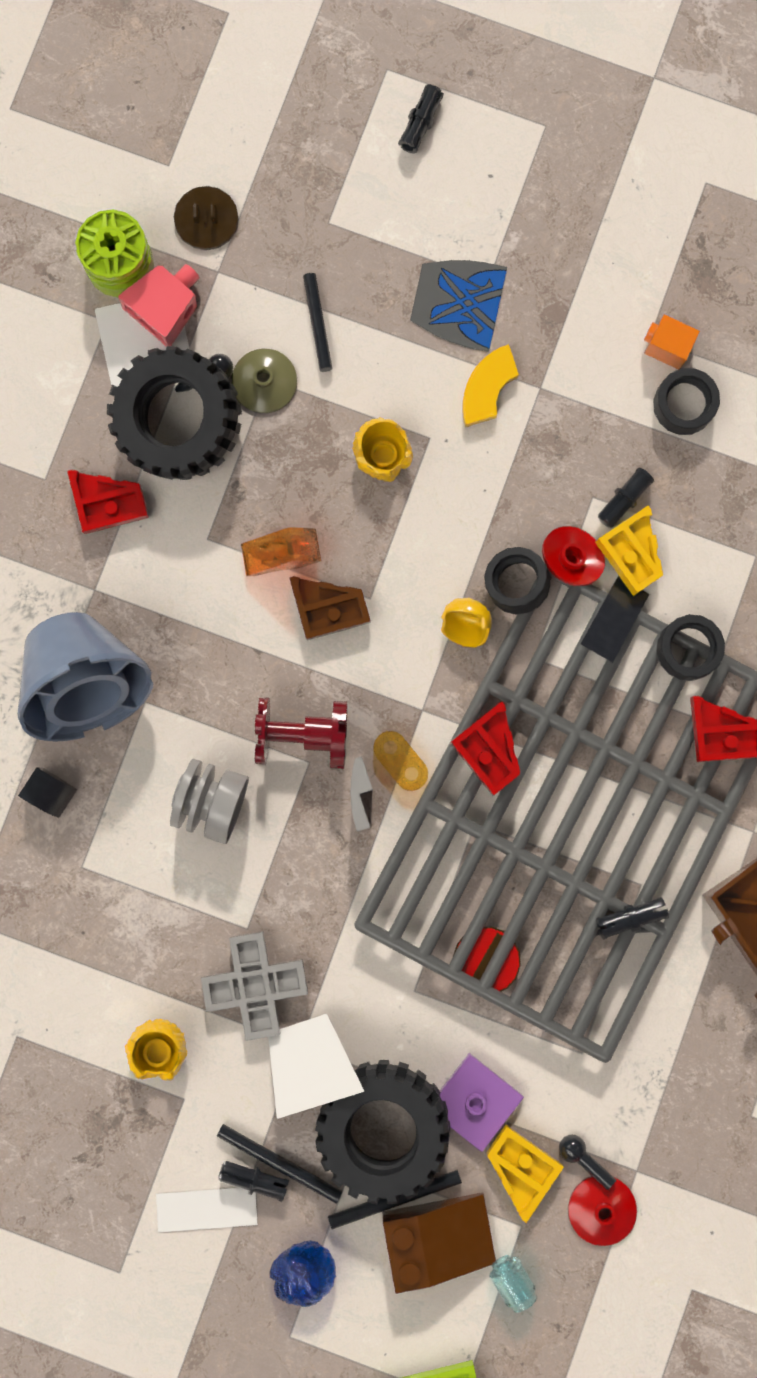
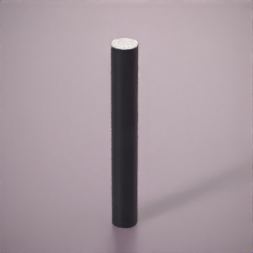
M307 273L303 275L319 370L320 372H327L333 368L315 273Z

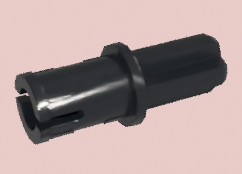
M638 468L622 488H617L614 491L616 495L598 514L600 522L606 527L612 528L630 507L635 508L637 505L636 500L654 482L653 477L646 470Z
M224 1161L219 1172L220 1182L249 1190V1195L255 1192L277 1199L280 1202L285 1197L286 1187L289 1183V1179L261 1172L260 1167H256L254 1170L229 1161Z

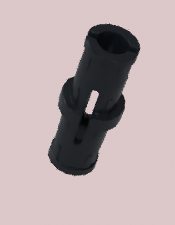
M425 85L418 104L415 108L411 109L408 115V125L398 141V145L408 153H417L424 134L427 130L431 129L434 123V113L444 96V93L441 92L442 90L437 86Z
M659 897L656 900L635 907L630 904L624 906L623 911L596 918L597 928L612 924V927L599 931L601 938L604 940L628 930L636 932L641 930L640 926L668 919V909L653 913L654 909L666 905L663 898Z

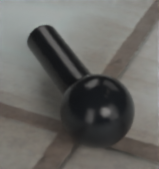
M571 1134L565 1136L560 1141L559 1153L565 1161L581 1165L607 1191L612 1187L616 1179L586 1152V1144L581 1137Z

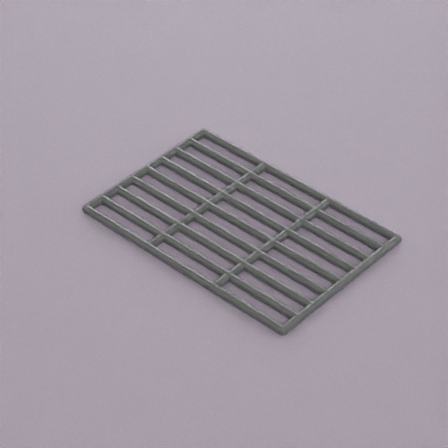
M547 568L550 580L552 578L569 587L515 692L497 683L534 610L516 616L451 741L477 721L491 694L508 703L506 716L509 729L520 710L538 719L517 759L521 774L501 789L483 826L464 817L482 784L474 772L469 777L453 810L434 801L459 755L449 743L360 911L354 926L357 931L593 1058L607 1063L611 1060L757 767V758L744 760L724 802L706 793L721 761L705 762L694 786L676 778L694 741L691 715L664 770L646 762L686 683V680H679L675 677L672 678L634 755L616 746L659 662L656 653L657 640L662 630L668 626V624L643 611H640L614 662L606 660L575 722L572 723L557 715L556 713L589 651L588 648L581 645V642L608 593L592 584L587 586L566 584L556 578ZM536 578V580H535L533 586L531 587L529 593H530V592L534 589V587L536 586L537 578ZM580 594L597 602L598 605L545 707H542L527 699V696ZM639 625L656 633L657 636L603 739L589 732L586 728ZM681 631L675 634L672 640L673 643L687 649L680 663L685 667H694L699 656L707 660L710 654V646ZM724 654L720 665L714 670L701 697L705 701L713 703L728 672L746 680L732 710L744 716L757 691V671ZM549 726L568 736L513 842L494 832ZM579 742L597 750V753L543 858L527 851L525 847ZM610 757L627 766V769L574 873L571 874L557 867L555 863ZM640 773L657 782L602 891L587 883L585 879ZM670 789L687 798L633 907L652 901L699 805L714 812L717 816L668 912L669 918L665 919L663 923L656 921L641 926L657 936L602 1046L584 1037V1034L636 932L628 930L618 935L572 1029L561 1025L553 1019L599 930L596 918L606 916L608 910L615 913L623 911L624 906L629 905L615 896ZM429 813L446 823L390 930L387 931L372 923L371 920L425 817ZM459 829L476 839L418 948L401 937L455 833ZM489 845L506 854L450 964L431 954ZM519 861L536 870L481 979L478 980L463 972L462 969ZM549 877L566 886L509 997L492 986ZM579 893L596 902V905L543 1010L539 1013L522 1003Z

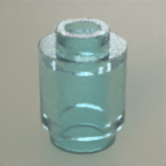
M505 1255L492 1264L493 1270L490 1272L489 1277L507 1307H511L515 1313L528 1309L536 1302V1287L518 1257L510 1258L509 1255Z

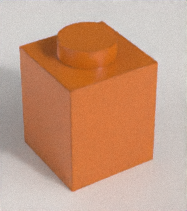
M664 314L658 324L652 322L644 338V341L649 343L644 354L679 370L687 360L700 331Z

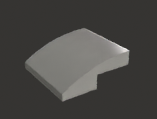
M362 757L355 758L350 790L351 808L357 832L370 828L360 795L373 791Z

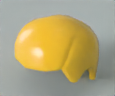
M456 598L445 606L441 619H443L441 632L452 642L463 647L476 648L487 641L492 627V618L486 606L472 598Z

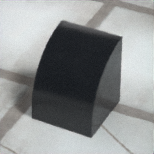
M36 767L18 796L38 809L59 818L78 789L45 768Z

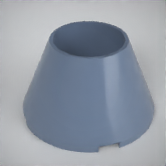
M80 612L53 616L38 624L26 637L17 712L18 720L25 733L33 738L44 741L58 742L85 738L83 732L101 725L105 731L131 716L144 704L153 689L152 672L143 659L92 616Z

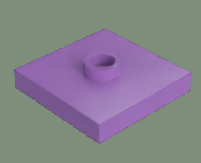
M471 1053L467 1054L440 1090V1098L446 1102L450 1127L481 1152H483L524 1098L520 1092Z

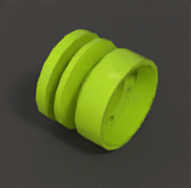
M114 209L99 211L88 217L79 228L75 241L77 256L94 287L105 295L118 298L123 291L154 269L153 255L145 233L138 221L126 212ZM115 245L116 249L110 251V246Z

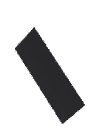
M618 576L584 636L581 645L613 663L650 594L642 590L633 596Z

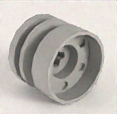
M192 759L186 771L180 777L173 795L170 826L180 828L188 815L187 832L193 833L200 820L206 821L204 837L227 844L245 798L249 777L226 770L218 783L214 781V765L208 764L202 777H200L202 761Z

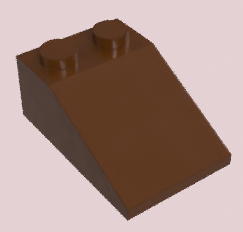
M483 1192L382 1212L395 1294L429 1288L496 1264Z

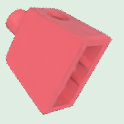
M187 264L175 275H172L167 269L159 265L123 291L118 298L125 312L166 347L172 346L197 307L195 294L190 288L200 277Z

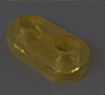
M394 731L381 733L376 738L373 746L374 754L378 761L402 789L415 791L423 787L428 779V769L425 763L401 734ZM391 741L396 744L397 750L395 753L387 754L384 751V744ZM410 767L415 768L418 772V777L412 781L405 777V771Z

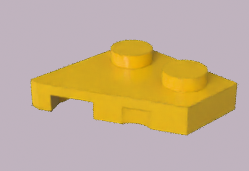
M649 505L595 542L633 596L663 576L661 560L657 556L656 535H653L650 517L652 516V511Z
M505 1124L487 1151V1156L515 1205L522 1221L527 1223L564 1166Z

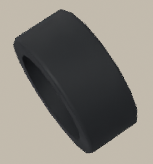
M681 368L670 373L658 387L653 399L654 413L659 423L668 431L678 435H692L703 430L715 417L720 405L719 389L715 381L707 373L695 368ZM688 383L696 386L703 393L706 406L698 418L683 420L676 417L670 411L667 397L674 386Z
M523 547L507 548L496 554L488 563L484 574L485 588L494 604L502 611L515 615L529 613L540 607L547 598L551 586L549 572L541 557L531 549ZM520 563L532 567L537 576V583L529 594L521 598L512 599L501 593L498 587V579L506 568Z
M688 614L676 618L662 630L657 640L656 653L660 665L669 675L679 680L694 681L709 675L720 665L725 654V641L721 630L713 621L702 615ZM687 628L702 632L710 645V654L707 660L702 665L694 668L679 664L671 651V642L675 634Z

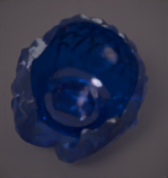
M312 1240L293 1244L290 1248L283 1251L273 1261L269 1271L270 1278L275 1280L274 1292L276 1297L288 1304L302 1307H310L320 1302L324 1296L330 1293L336 1278V1265L330 1251Z

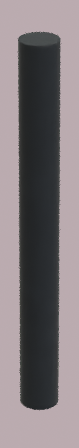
M225 1124L221 1126L217 1137L335 1204L339 1201L342 1190Z
M455 1170L435 1177L434 1181L427 1188H419L418 1195L409 1200L404 1195L399 1197L398 1203L388 1205L387 1199L379 1198L378 1204L365 1202L329 1215L328 1220L331 1229L333 1230L462 1183L459 1172Z

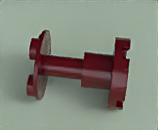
M259 698L258 714L255 717V735H258V744L255 746V764L266 765L269 742L304 743V750L329 751L330 768L344 769L347 701L333 702L332 718L306 716L305 723L270 721V698Z

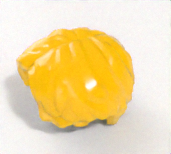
M382 417L371 419L364 423L359 431L355 433L352 449L356 463L362 472L370 475L372 478L383 480L384 482H392L396 479L401 469H407L411 465L413 453L406 431L392 419H384Z
M148 1020L144 1024L137 1026L125 1045L130 1070L133 1071L136 1078L141 1080L159 1076L162 1080L172 1081L187 1057L184 1033L181 1032L176 1024L171 1023L169 1020Z

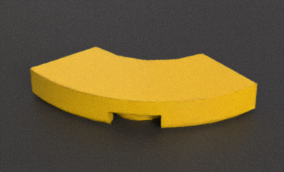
M509 344L488 354L480 361L470 375L462 403L465 427L497 418L496 401L498 394L506 384L517 379L519 376Z

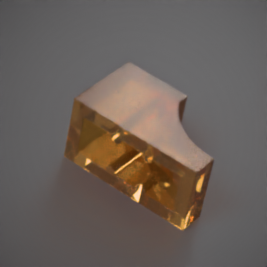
M287 527L241 544L246 576H258L275 571L299 569L321 562L317 532L314 528Z

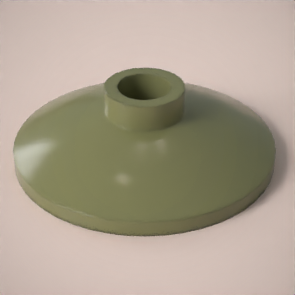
M263 348L245 354L237 362L232 373V384L238 393L236 396L237 400L245 408L256 413H272L282 409L292 400L297 388V375L293 364L284 354L273 349ZM267 373L270 377L268 381L260 382L257 379L258 375Z

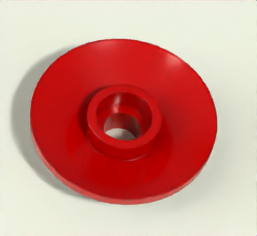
M572 526L558 527L552 530L543 542L542 556L547 568L556 578L572 586L590 585L599 579L605 568V556L595 543L596 539L582 529Z
M592 1176L588 1177L576 1186L570 1196L568 1215L575 1232L590 1244L598 1246L616 1244L628 1236L635 1225L637 1217L635 1198L627 1185L615 1178L616 1182L607 1191ZM603 1208L610 1209V1216L606 1219H601L598 1216L599 1211Z

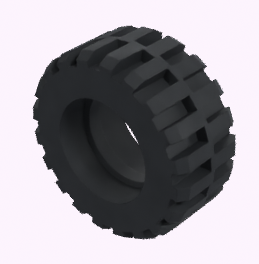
M167 346L165 351L154 348L148 350L147 357L143 358L138 355L130 360L133 367L130 370L122 368L117 376L122 380L118 387L112 385L109 395L114 396L113 404H107V415L111 416L113 420L112 423L108 424L110 434L117 438L115 445L118 450L128 456L127 460L134 466L152 475L171 480L192 479V476H203L210 473L209 468L213 465L220 466L225 461L223 455L227 450L232 452L236 443L232 442L235 433L240 434L241 424L238 423V415H242L241 404L236 400L238 393L235 386L229 382V377L223 370L199 353L190 349L181 350L179 347ZM174 383L186 384L195 389L202 399V423L196 434L184 444L179 446L164 445L157 441L149 430L148 410L150 403L155 395L164 387Z
M379 1060L378 1064L373 1065L370 1062L360 1064L358 1069L354 1071L365 1092L323 1104L320 1109L315 1131L318 1132L315 1143L317 1152L322 1153L323 1156L321 1164L325 1172L331 1170L333 1173L332 1181L338 1188L343 1184L349 1188L348 1195L355 1199L358 1198L359 1194L368 1196L367 1203L378 1204V1200L381 1198L387 1199L388 1205L398 1203L399 1197L404 1195L409 1200L418 1195L419 1188H427L434 1181L436 1172L440 1173L444 1165L450 1137V1121L448 1120L446 1102L441 1100L440 1090L434 1083L430 1084L426 1080L427 1075L420 1070H417L416 1073L408 1069L409 1064L399 1061V1065L389 1064V1060ZM378 1100L390 1101L400 1105L411 1115L416 1126V1139L413 1147L407 1154L394 1160H378L368 1156L359 1149L351 1135V1123L357 1110L364 1104Z

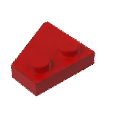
M77 470L67 471L84 534L149 518L142 487L139 483L113 480L111 477L101 475L93 476L79 473Z
M700 696L690 698L697 762L757 758V719L742 716L730 708L720 707L705 701Z
M502 701L450 742L492 796L521 774L514 752L512 733L507 721L506 707Z

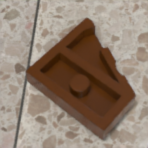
M296 576L289 577L307 641L371 623L362 589L348 586L341 587L322 581L315 582L300 579V577Z

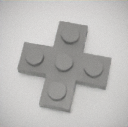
M264 931L230 937L234 971L201 977L206 1012L240 1007L246 1041L280 1035L275 1000L308 994L303 959L269 965Z

